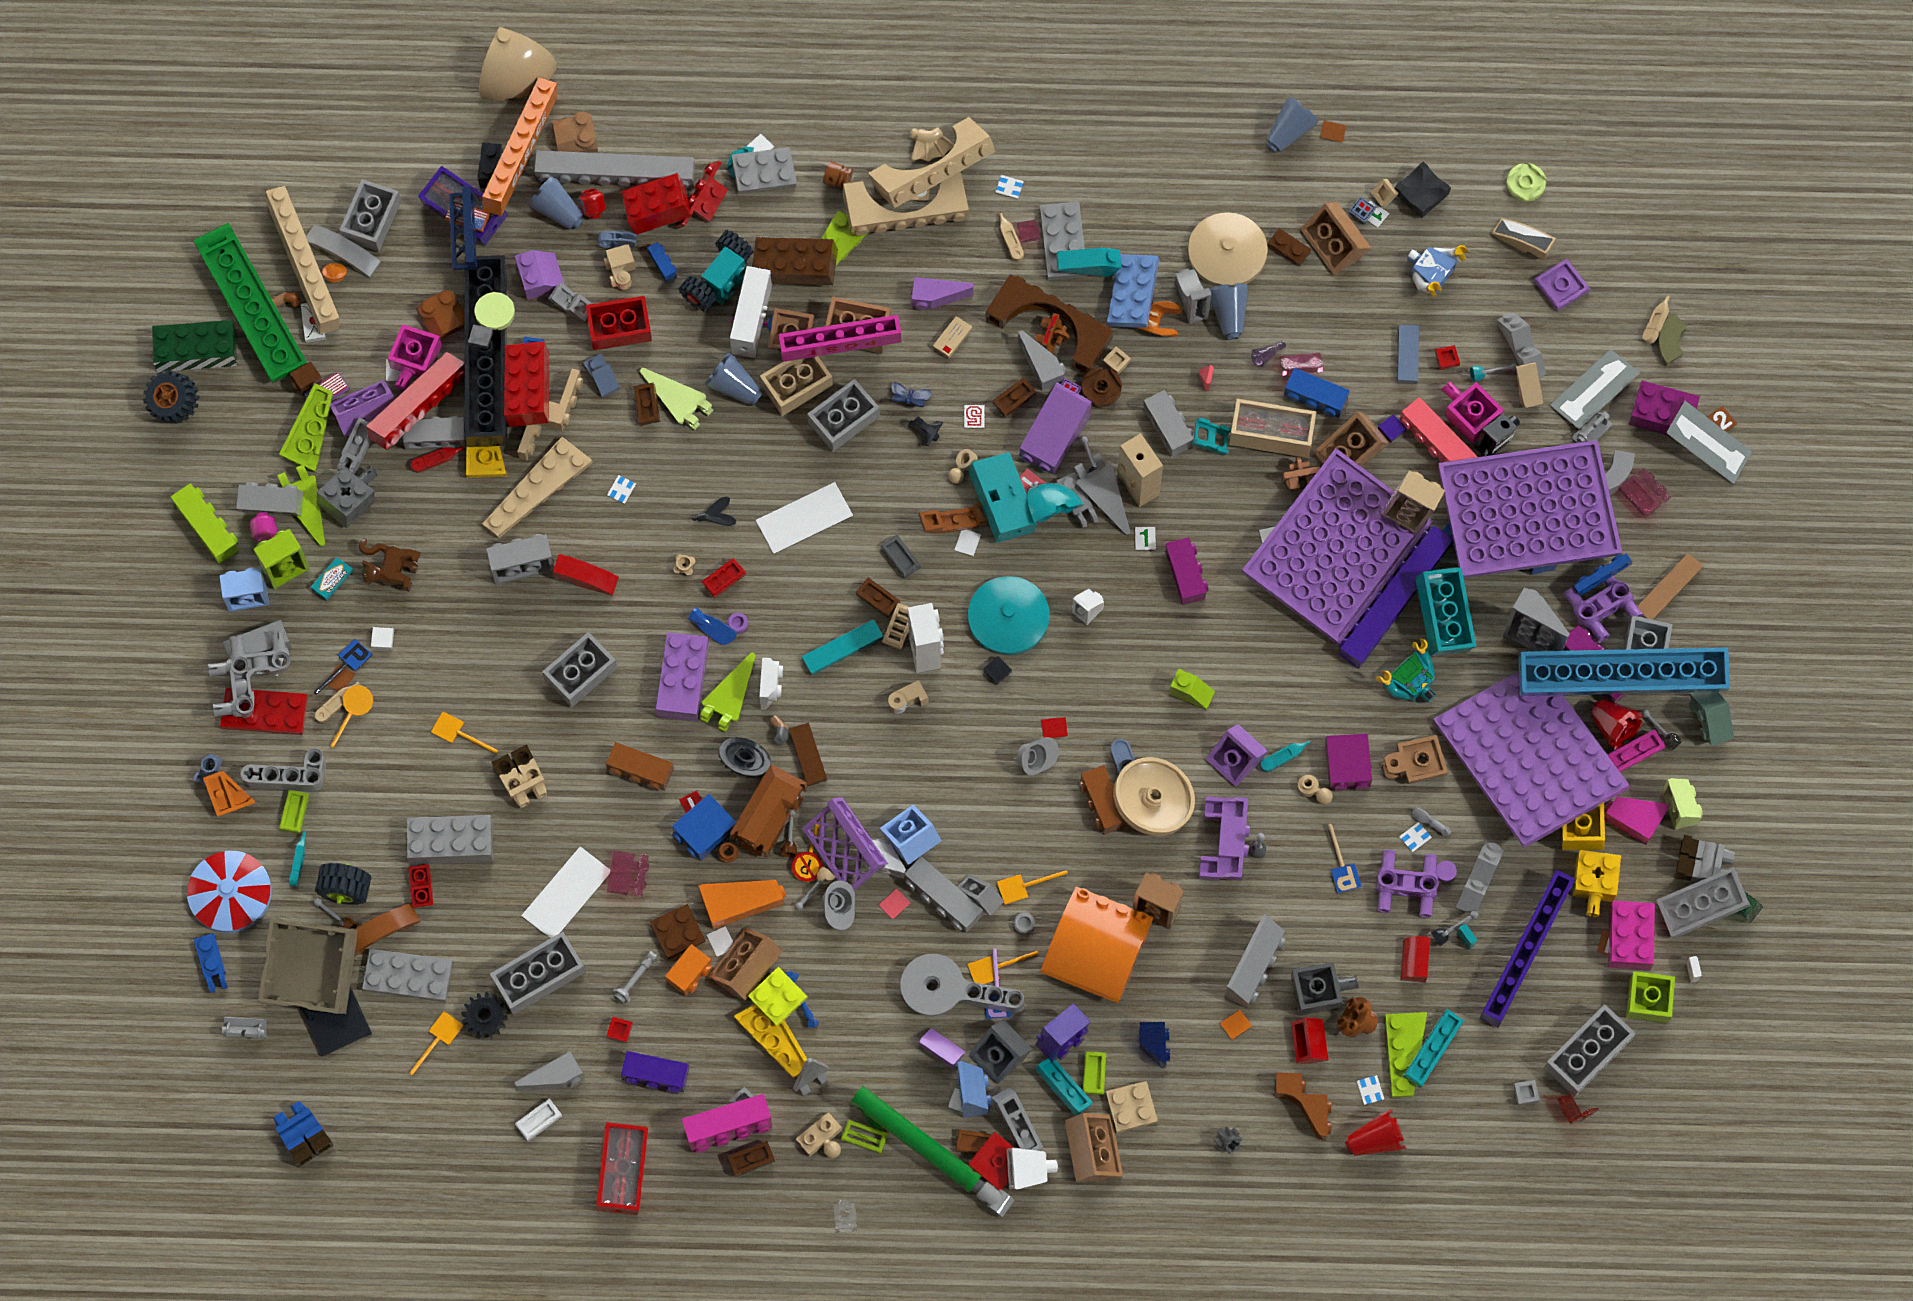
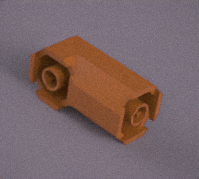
M771 764L733 827L730 838L734 842L737 838L740 841L738 845L756 856H760L763 853V857L767 858L791 816L789 815V810L792 809L796 812L804 797L801 796V792L806 793L807 783Z

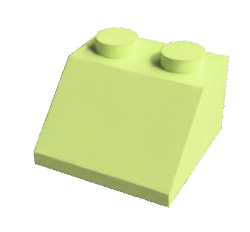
M1668 779L1662 790V795L1665 803L1670 805L1668 812L1674 830L1698 824L1701 816H1703L1700 804L1696 803L1694 786L1690 785L1688 779Z

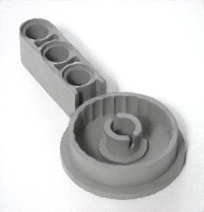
M926 954L917 957L908 964L901 977V992L905 1002L911 1009L926 1016L944 1014L954 1008L958 1002L964 1005L1009 1013H1019L1025 1007L1024 996L1020 991L969 982L963 978L959 967L951 959L939 954ZM931 983L938 985V988L934 991L927 989ZM973 990L979 992V996L976 998H970L968 994ZM993 994L1000 996L996 1002L990 1001L989 997ZM1013 998L1021 1000L1018 1005L1014 1006L1009 1002Z

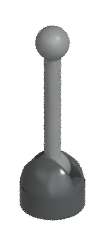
M1259 833L1257 835L1258 841H1254L1250 845L1249 851L1254 858H1262L1266 853V845L1262 842L1265 839L1263 833Z

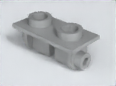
M1605 411L1603 413H1596L1571 439L1576 443L1598 440L1613 425L1608 420L1609 414Z
M224 1017L222 1035H225L226 1038H229V1036L251 1037L259 1040L267 1038L266 1019Z

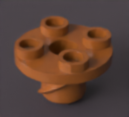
M1352 997L1347 1001L1346 1009L1337 1022V1027L1341 1029L1343 1035L1352 1038L1362 1032L1371 1034L1376 1029L1378 1020L1376 1014L1371 1011L1370 1001L1364 997L1356 999Z

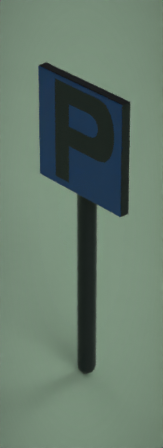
M354 639L338 654L345 663L317 688L314 694L317 695L348 665L356 671L373 654Z

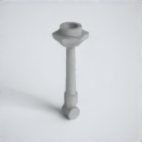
M650 951L646 956L647 959L641 963L640 968L624 988L612 990L616 1001L621 1004L630 1002L628 991L644 971L650 967L651 962H655L658 955Z

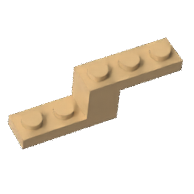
M572 368L560 404L549 401V423L526 426L518 449L519 459L527 461L529 455L533 454L535 449L534 440L535 437H539L541 426L562 432L564 426H568L571 414H569L570 409L575 407L577 400L576 392L581 389L583 384L580 370Z

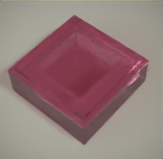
M1037 219L1017 223L1021 243L1041 240Z

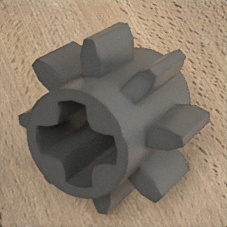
M1226 1126V1128L1218 1131L1214 1141L1222 1153L1226 1150L1231 1154V1152L1239 1149L1242 1138L1239 1136L1240 1133L1236 1128L1230 1130Z

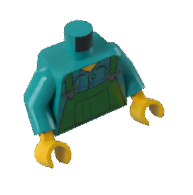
M1420 638V647H1418L1416 642H1413L1412 646L1414 649L1419 650L1418 653L1415 651L1392 673L1381 671L1384 674V679L1381 676L1376 677L1377 682L1384 683V687L1392 697L1413 702L1421 696L1427 703L1436 697L1437 694L1430 688L1435 679V671L1430 654L1426 649L1428 644L1425 639Z

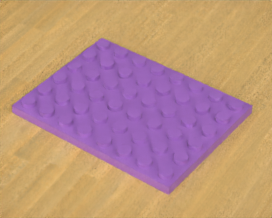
M1598 440L1438 464L1442 489L1445 490L1444 499L1458 566L1462 567L1463 578L1622 554Z
M1335 448L1242 569L1241 573L1337 645H1340L1433 520L1429 518L1420 531L1415 534L1382 515L1394 491Z
M1519 671L1433 719L1435 726L1523 848L1629 789V784L1563 695L1520 696Z

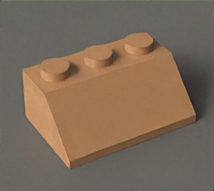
M1338 202L1325 203L1300 228L1333 274H1337L1357 262L1371 248Z
M745 928L708 978L733 996L746 1001L748 995L766 976L767 971L778 960L783 951L768 936Z
M1081 1113L1066 1119V1132L1076 1182L1091 1183L1123 1177L1112 1115Z

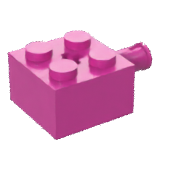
M402 324L388 357L390 368L400 371L398 380L395 383L397 389L401 390L402 387V391H405L412 376L419 378L436 362L442 347L440 336Z
M1451 381L1442 388V391L1453 401L1447 406L1445 417L1472 444L1479 438L1483 428L1500 417L1504 412V409L1477 382L1464 393H1461Z

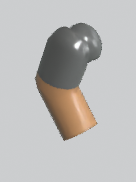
M775 715L770 719L769 723L776 729V736L773 738L774 743L781 746L788 740L789 729Z

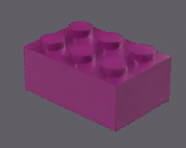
M1641 380L1628 425L1670 436L1667 434V431L1684 401L1697 409L1700 396Z

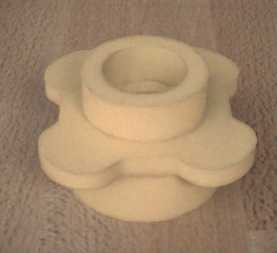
M677 555L673 571L676 574L685 573L687 576L692 575L695 558L687 555Z

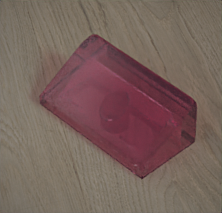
M1320 352L1280 356L1282 375H1291L1294 368L1307 373L1322 372L1323 370Z

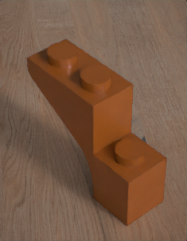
M1276 1073L1275 1098L1287 1099L1297 1104L1317 1139L1326 1141L1328 1134H1331L1332 1124L1328 1122V1114H1331V1101H1328L1327 1094H1302V1092H1306V1080H1302V1073Z

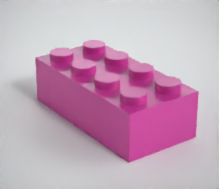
M764 1094L682 1119L691 1152L696 1151V1153L705 1152L708 1150V1147L714 1145L717 1147L727 1145L728 1141L737 1139V1141L744 1140L752 1133H766L769 1131V1128L773 1127Z

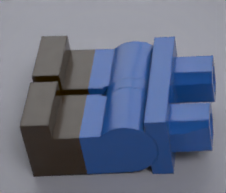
M298 1101L290 1107L295 1114L294 1117L288 1120L285 1114L281 1112L273 1118L277 1126L276 1130L297 1166L301 1167L315 1158L304 1140L305 1137L317 1156L334 1145L310 1109Z

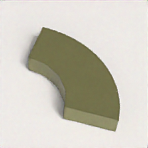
M1675 313L1666 319L1659 334L1658 349L1666 366L1683 355L1679 338L1687 327Z

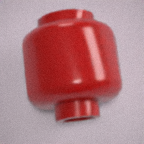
M596 188L582 191V195L578 199L581 213L584 216H589L590 219L601 217V213L606 210L603 193L597 191Z

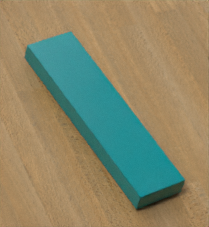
M873 619L803 655L802 660L810 674L814 675L883 639V634Z
M1446 1009L1405 1071L1403 1077L1421 1088L1464 1020L1449 1009Z

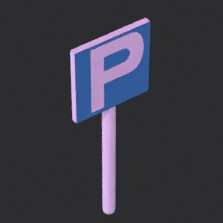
M993 948L995 986L999 987L997 950ZM993 994L989 997V1000L996 1002L1000 996ZM986 1008V1019L1012 1018L1009 1012Z

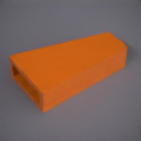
M777 880L699 885V891L713 929L784 905L783 898L786 897L783 886H778Z

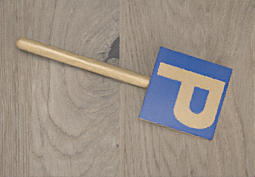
M1329 824L1328 827L1340 863L1339 868L1331 869L1337 892L1339 894L1361 888L1362 885L1356 865L1354 863L1344 866L1333 826Z

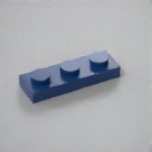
M1619 554L1607 566L1601 565L1594 570V574L1589 577L1585 575L1576 581L1577 584L1574 585L1580 596L1632 565L1628 554Z

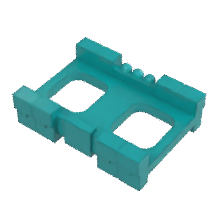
M1201 417L1194 421L1195 431L1192 445L1213 451V453L1222 456L1227 455L1229 451L1227 450L1228 433L1231 432V428L1224 425L1210 424V420ZM1199 427L1207 431L1206 441L1198 438ZM1216 433L1224 437L1223 447L1215 444Z

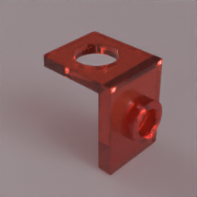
M1571 1094L1557 1098L1562 1107V1112L1570 1124L1581 1122L1599 1111V1108L1596 1107L1581 1113Z

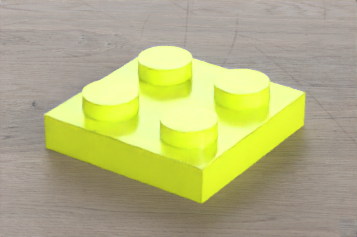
M779 967L748 995L777 1027L808 998Z

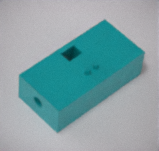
M1010 452L972 462L968 473L979 501L982 503L983 511L988 518V523L996 543L1034 533L1038 522H1034L1031 516L1027 494Z

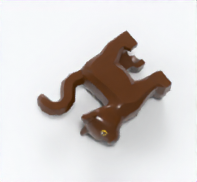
M363 538L359 542V550L362 554L374 555L379 551L385 554L381 568L367 561H362L364 566V583L369 585L374 582H381L386 585H401L405 591L409 592L412 586L411 578L401 574L402 568H408L410 573L416 574L418 565L415 562H418L421 553L412 549L389 547L382 543L368 548L366 546L367 539Z

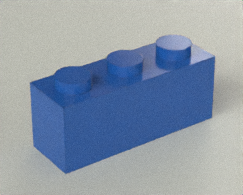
M1294 368L1286 384L1284 396L1290 401L1301 402L1310 409L1323 411L1329 417L1339 418L1347 402L1350 390Z

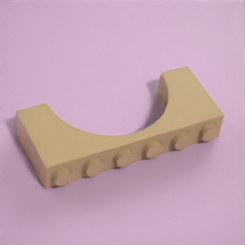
M968 117L952 126L957 138L952 150L936 163L914 170H898L884 164L868 174L874 189L896 208L996 152L991 137Z
M961 171L940 183L937 195L927 206L907 213L890 211L878 205L869 196L863 181L843 184L842 193L851 235L857 234L861 236L869 232L882 233L890 229L903 230L906 227H923L926 224L932 223L938 225L946 221L960 222L968 217L969 208Z

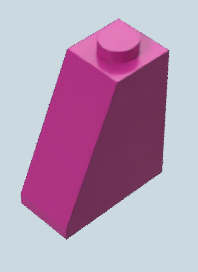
M1617 796L1613 802L1609 800L1604 808V812H1606L1604 820L1647 845L1670 805Z

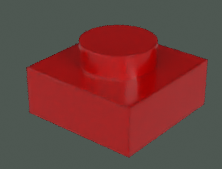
M1455 345L1435 350L1440 370L1460 366Z
M612 1016L606 1037L627 1044L633 1022Z

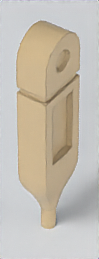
M1000 213V231L1012 260L1020 262L1024 257L1023 249L1013 225Z
M1668 295L1654 309L1642 337L1648 344L1656 341L1669 313L1668 300L1670 298Z
M352 686L342 688L315 712L316 721L324 723L343 707V695Z

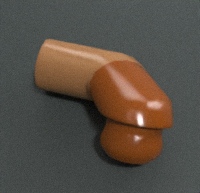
M284 292L272 298L276 307L286 302H290L292 307L301 305L300 296L297 293Z

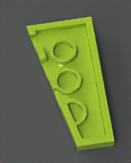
M837 211L821 239L834 240L838 248L837 266L848 256V253L854 247H857L862 242L861 240L867 234L861 236L857 234L851 235L847 215Z
M314 383L279 456L300 466L304 464L305 468L316 473L333 391Z
M1427 1012L1385 1014L1392 1098L1414 1096L1415 1085L1403 1077V1075L1422 1047Z

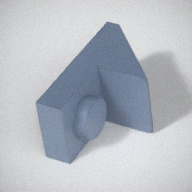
M601 353L583 362L602 398L620 389L610 365L606 363Z

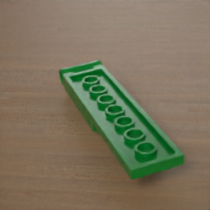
M229 222L194 239L193 242L271 382L274 383L307 363L306 359Z

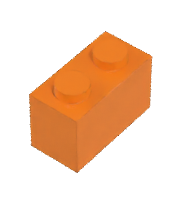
M691 944L666 974V982L684 996H687L689 992L693 993L697 989L698 981L701 977H706L712 969L711 959Z

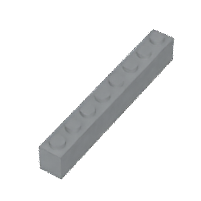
M536 150L535 176L536 180L546 182L550 177L554 176L561 183L579 182L581 184L599 183L600 185L639 186L678 173L686 189L688 187L693 188L695 162L692 157Z

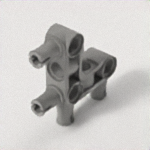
M276 631L271 632L273 650L267 652L246 654L244 653L243 636L237 635L238 644H236L235 636L229 638L232 651L230 658L225 663L208 664L209 677L227 674L230 676L233 700L229 703L213 704L214 717L232 714L235 717H250L254 712V692L251 691L250 680H252L254 675H277L289 670L290 654L289 650L285 647L284 631H278L279 639H277ZM279 658H284L287 661L284 666H278L275 662ZM237 663H243L246 667L242 671H237L234 666ZM241 703H248L250 709L242 711L239 705Z

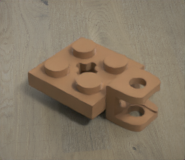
M1437 735L1398 743L1396 745L1398 752L1387 755L1382 763L1386 779H1397L1405 776L1407 784L1438 778L1448 774ZM1419 755H1422L1423 758H1427L1425 764H1421L1417 761L1419 759Z

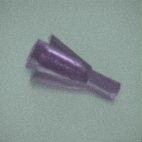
M1282 340L1273 346L1253 349L1251 359L1255 365L1263 367L1276 352L1284 349L1286 344Z

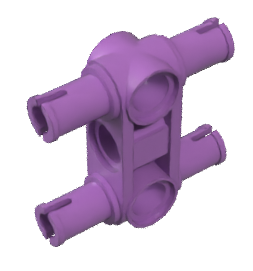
M1614 576L1603 582L1607 587L1606 589L1588 600L1583 601L1574 587L1564 593V597L1573 606V613L1577 617L1578 624L1590 629L1599 643L1606 640L1610 635L1600 621L1617 610L1624 609L1630 618L1632 615L1643 616V613L1633 602L1634 599L1630 593L1629 586L1620 580H1616ZM1621 592L1625 596L1619 597L1615 593ZM1582 613H1589L1591 616L1585 617Z
M1390 849L1383 850L1382 867L1378 870L1376 891L1379 894L1377 911L1381 913L1391 912L1392 895L1417 897L1421 899L1419 916L1431 918L1433 900L1437 897L1438 876L1436 874L1437 856L1433 854L1424 855L1423 872L1394 869L1396 851ZM1389 878L1392 883L1390 885H1386L1381 881V879ZM1423 883H1431L1433 889L1428 890L1424 888Z

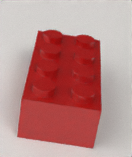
M544 341L505 345L504 416L509 427L549 423L550 353Z

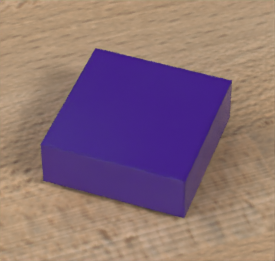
M1394 414L1378 426V429L1390 443L1406 432L1407 429Z

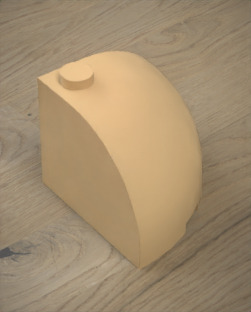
M499 26L482 67L479 82L480 97L505 101V99L517 97L519 99L530 95L538 78L550 80L557 69V63L554 57L537 42Z

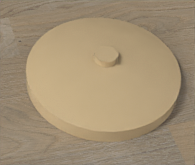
M1219 213L1207 217L1195 227L1189 239L1188 258L1196 274L1213 286L1224 284L1235 286V283L1248 284L1260 274L1265 265L1267 242L1262 230L1249 218L1236 213Z
M1154 757L1136 759L1122 769L1114 784L1113 797L1118 812L1131 827L1142 833L1153 836L1172 834L1180 830L1193 813L1195 795L1189 779L1177 766L1166 760Z

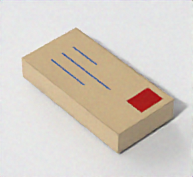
M956 316L935 342L933 349L950 359L971 332L972 326Z

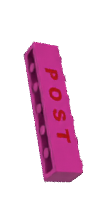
M898 315L778 334L783 362L902 342Z

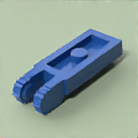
M212 933L194 939L210 993L215 992L216 988L212 978L217 976L220 978L221 987L223 989L228 988L225 978L226 972L215 934Z

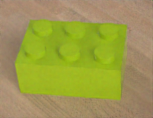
M290 529L279 531L273 538L260 542L254 548L260 566L274 590L310 569L302 548Z

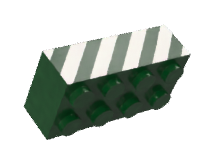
M233 320L152 326L153 364L157 372L237 366L236 328Z

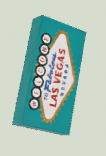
M336 557L314 582L311 589L328 601L353 572V569Z

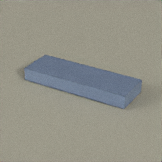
M1399 325L1397 383H1418L1419 326Z

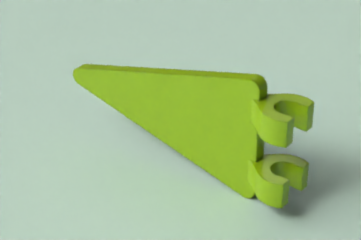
M304 464L296 467L301 478L297 482L290 484L285 472L277 475L282 488H285V485H295L297 489L303 492L301 516L297 517L317 543L324 547L325 537L320 507L317 505L318 489L316 477L314 475L308 476Z
M750 653L702 701L704 708L700 713L701 721L708 723L713 712L722 716L718 723V729L725 733L731 721H738L755 661V653Z

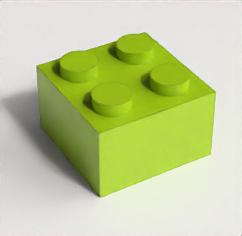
M1633 971L1629 978L1626 1018L1669 1023L1672 1018L1675 976Z

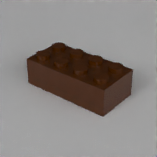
M756 237L752 267L770 270L772 284L833 285L838 248L833 239Z

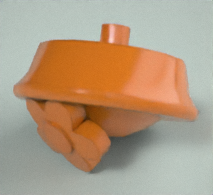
M339 263L328 264L322 270L325 279L334 283L342 281L347 273L346 267Z

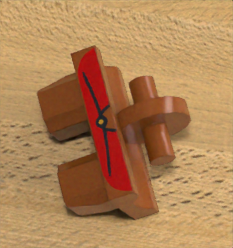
M1053 313L1052 318L1043 317L1041 328L1046 330L1045 335L1037 334L1035 337V341L1052 354L1056 345L1060 346L1062 341L1067 342L1070 338V335L1066 333L1067 327L1064 326L1065 323L1059 319L1060 315Z

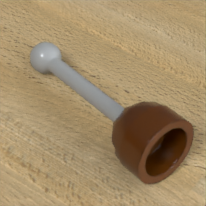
M790 809L788 841L784 842L781 847V856L794 858L797 856L798 849L796 844L792 842V815L795 816L796 812Z
M317 898L314 900L315 906H320L339 921V927L356 929L357 922L352 918L345 917L342 919L326 907L321 899Z

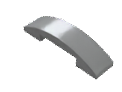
M314 225L306 236L309 245L320 251L323 249L350 264L354 270L368 278L372 277L381 264V261L357 244L324 227Z

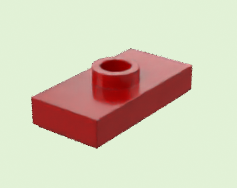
M733 557L701 582L715 599L743 578L746 572Z

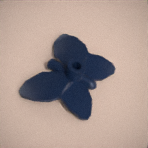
M892 383L891 389L893 394H895L891 399L892 401L924 407V401H927L932 394L931 390L928 389L917 390L915 393H913V389H910L908 393L907 388L901 383Z

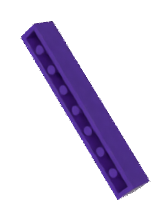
M1434 525L1430 530L1426 529L1420 537V540H1422L1418 546L1414 545L1411 548L1408 560H1403L1397 568L1399 572L1395 577L1393 575L1390 576L1385 584L1387 588L1384 592L1381 590L1374 598V605L1366 608L1362 614L1364 617L1360 623L1357 621L1351 629L1352 634L1350 637H1345L1340 643L1339 656L1358 669L1418 591L1415 577L1422 572L1433 571L1451 547L1453 538Z
M1556 870L1479 1019L1499 1028L1575 881L1574 878Z

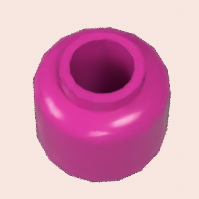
M267 512L255 514L256 517L250 521L252 538L258 540V543L270 540L278 533L275 517L268 515Z

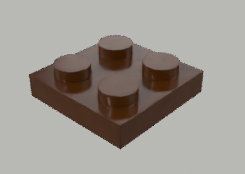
M688 904L650 921L668 960L684 953L691 944L696 947L706 942Z

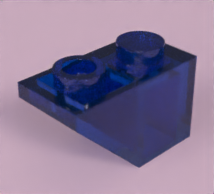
M1140 1022V1049L1161 1068H1166L1167 1061H1170V1049H1166V1041H1169V1028H1165V1022Z

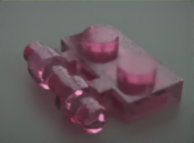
M1642 468L1638 472L1642 477L1641 480L1634 474L1619 486V490L1646 518L1661 506L1662 503L1658 498L1661 497L1664 502H1667L1671 496L1666 492L1667 489L1654 479L1655 476L1651 472L1648 473L1645 468ZM1648 484L1654 490V492L1651 493L1645 485Z
M614 850L607 892L628 895L630 887L635 888V896H642L643 889L646 888L645 876L646 871L649 870V856L641 854L640 861L635 862L634 853ZM632 870H638L637 879L635 880L631 879Z

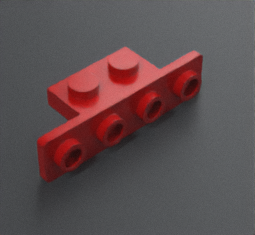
M719 160L707 164L704 169L705 174L703 178L697 181L694 187L696 190L693 195L691 194L688 197L691 215L694 213L706 223L711 221L728 191L726 187L713 179L721 165ZM690 218L677 221L674 227L677 229L685 227Z

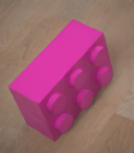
M1612 901L1609 907L1608 968L1651 970L1654 965L1655 903Z

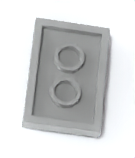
M790 147L733 154L731 156L738 194L795 187L797 184Z

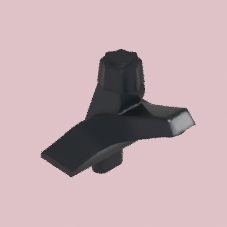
M916 417L914 421L911 420L908 427L919 433L922 446H929L932 440L936 442L940 437L937 432L944 422L935 421L932 424H927L922 418Z

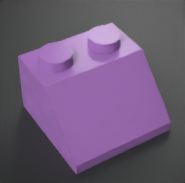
M533 250L515 255L527 300L551 294L558 283L564 284L555 253Z
M1237 724L1225 732L1206 760L1236 787L1260 763L1268 751Z

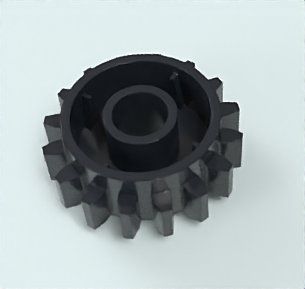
M488 992L485 993L484 997H481L478 993L476 1000L470 997L471 1004H464L467 1011L461 1012L462 1016L465 1017L462 1020L463 1025H468L466 1031H473V1037L480 1035L482 1040H484L485 1036H489L492 1039L495 1033L499 1035L500 1028L506 1027L504 1021L508 1020V1016L504 1014L508 1012L507 1008L502 1007L504 1005L503 1000L497 1002V995L494 994L490 998ZM486 1012L490 1013V1017L488 1019H480L481 1014Z

